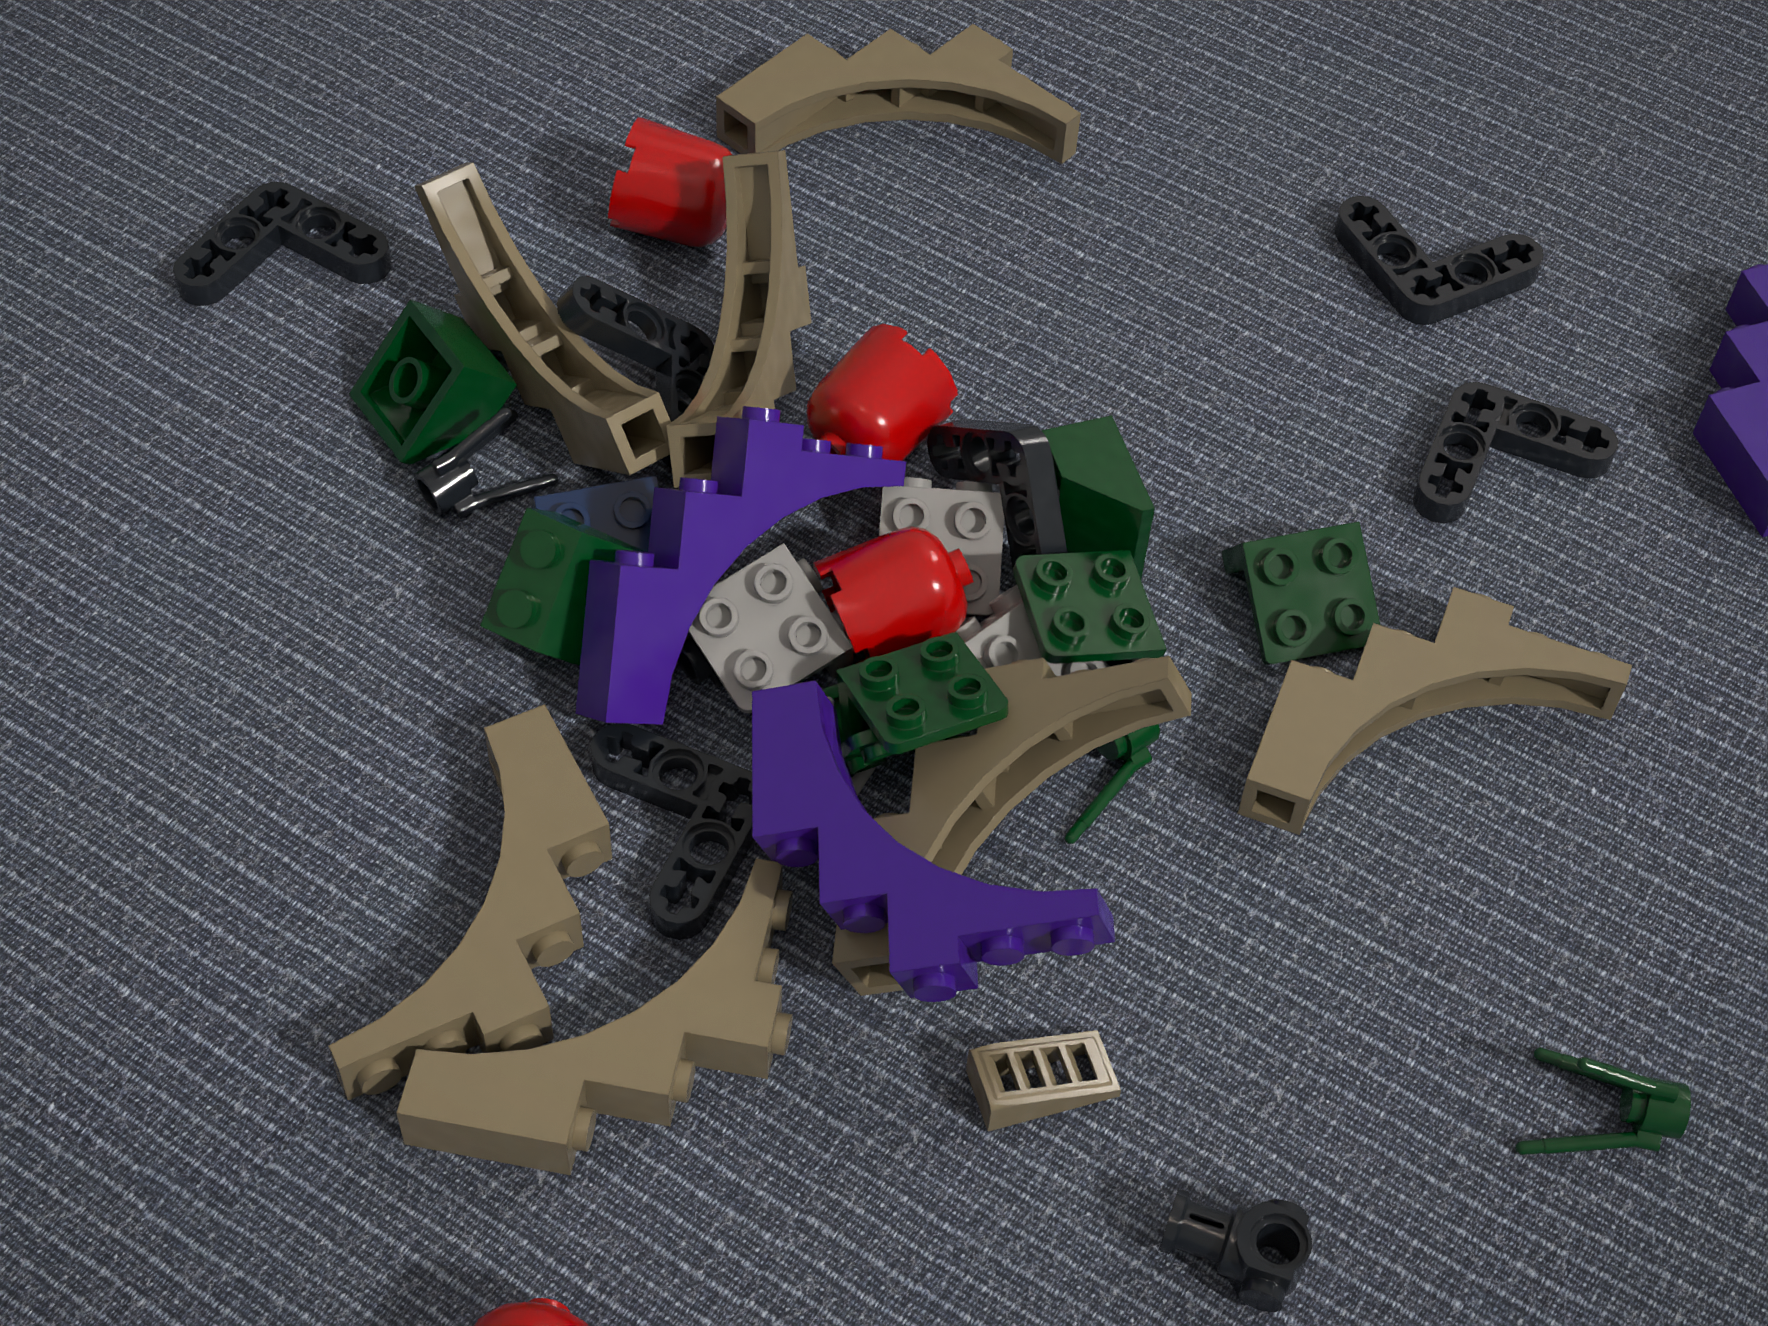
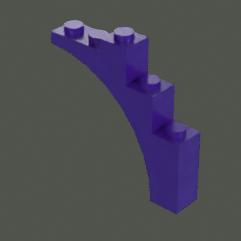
M1758 264L1747 270H1742L1725 309L1737 327L1725 332L1709 369L1721 389L1708 396L1693 430V435L1762 538L1768 536V264Z
M743 406L742 418L717 416L711 480L680 477L679 489L654 487L648 552L617 549L615 561L590 560L575 714L605 723L663 725L672 674L689 628L715 583L742 551L783 517L823 497L862 487L904 486L906 462L882 459V446L846 443L845 455L830 454L831 441L803 438L804 425L779 423L781 410Z
M816 680L752 691V819L754 840L772 861L784 866L804 867L815 863L817 858H819L820 905L841 930L846 929L855 933H871L881 930L885 927V923H888L890 974L910 998L915 997L925 1002H941L955 997L957 991L978 989L977 962L983 961L990 965L1006 966L1022 961L1024 955L1050 951L1065 956L1082 955L1092 951L1095 945L1115 942L1113 915L1097 888L1035 891L990 885L940 868L898 843L867 813L858 799L842 756L837 710Z

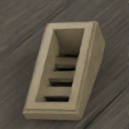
M1098 1030L993 1043L969 1049L966 1072L988 1132L1116 1098L1121 1093V1088ZM1087 1055L1096 1080H1082L1074 1059L1075 1056ZM1061 1062L1068 1081L1067 1084L1057 1085L1049 1063ZM1036 1068L1042 1087L1031 1088L1025 1072L1026 1069ZM1011 1074L1016 1090L1005 1092L1000 1076Z

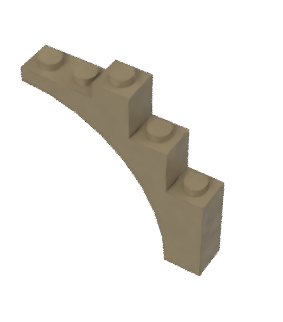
M975 24L970 25L931 54L890 28L848 59L843 58L834 49L825 46L809 34H806L716 96L717 137L740 154L779 151L789 144L818 133L865 122L918 120L946 122L990 131L1028 145L1063 164L1076 154L1081 113L1065 101L1058 99L1032 82L1025 75L1012 69L1013 49Z
M785 150L722 157L727 228L723 303L719 330L710 365L700 389L685 412L666 426L674 488L679 487L680 477L711 480L717 416L742 418L743 406L775 409V399L796 390L790 331L811 324L812 321L806 266H798Z
M474 162L463 163L415 185V190L460 290L454 296L466 323L489 350L502 351L512 377L517 383L516 386L524 404L551 409L573 463L631 475L670 455L666 426L671 421L659 392L639 386L615 371L578 334L570 330L563 323L556 306L542 289L512 241L488 195Z
M1453 587L1435 642L1415 637L1404 630L1391 629L1373 623L1353 680L1336 675L1323 667L1309 666L1291 660L1249 771L1237 814L1300 835L1318 797L1348 762L1378 739L1417 720L1468 707L1518 704L1563 708L1611 720L1627 685L1632 665L1612 659L1599 652L1587 651L1550 639L1541 633L1525 631L1510 626L1509 622L1514 606L1493 600L1483 594L1471 593Z
M1170 656L1141 658L1132 663L1094 670H1077L1057 677L1044 658L1017 660L1007 665L985 668L1008 699V716L1000 721L977 728L976 735L952 736L943 741H937L916 748L909 813H884L873 819L898 843L936 866L962 875L976 850L1009 811L1047 778L1091 750L1144 727L1191 716L1192 693ZM885 923V927L881 930L871 933H855L846 929L841 930L836 925L832 964L861 996L903 990L890 974L888 923Z
M545 704L484 728L489 764L501 793L505 810L500 858L485 902L458 947L420 988L380 1019L328 1045L338 1080L347 1100L362 1094H379L395 1086L402 1077L409 1075L417 1049L465 1053L467 1049L479 1045L483 1053L532 1049L554 1039L550 1008L531 969L538 966L550 967L566 960L573 951L584 947L580 912L563 879L582 877L592 873L602 863L612 859L609 822Z
M756 858L740 903L714 944L677 982L634 1012L587 1034L527 1050L465 1054L417 1049L396 1113L404 1145L571 1175L577 1150L588 1152L591 1146L596 1124V1113L670 1127L676 1102L688 1103L690 1099L696 1066L768 1079L773 1054L786 1055L793 1019L792 1014L782 1012V985L774 984L779 962V949L770 948L774 931L787 930L792 908L793 891L782 889L783 865L775 861Z

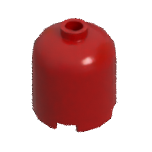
M638 117L633 123L625 142L626 147L635 149L629 171L627 173L617 170L608 209V219H612L610 226L691 247H704L713 244L722 236L726 229V195L722 157L732 155V153L718 143Z
M884 323L871 327L820 381L808 400L807 423L814 439L831 441L830 454L845 455L846 443L882 446V459L904 461L928 438L932 427L942 425L953 413L950 402L958 395V390L950 371L939 356L931 348H928L921 354L912 345L903 341L902 339L908 333L901 327Z
M910 526L897 529L813 563V569L818 578L824 579L829 576L833 586L822 590L830 613L835 610L837 611L854 652L862 651L865 657L855 662V664L871 657L885 655L922 643L933 637L955 632L966 618L968 604L963 587L974 583L968 564L959 548L948 552L940 539L924 528Z

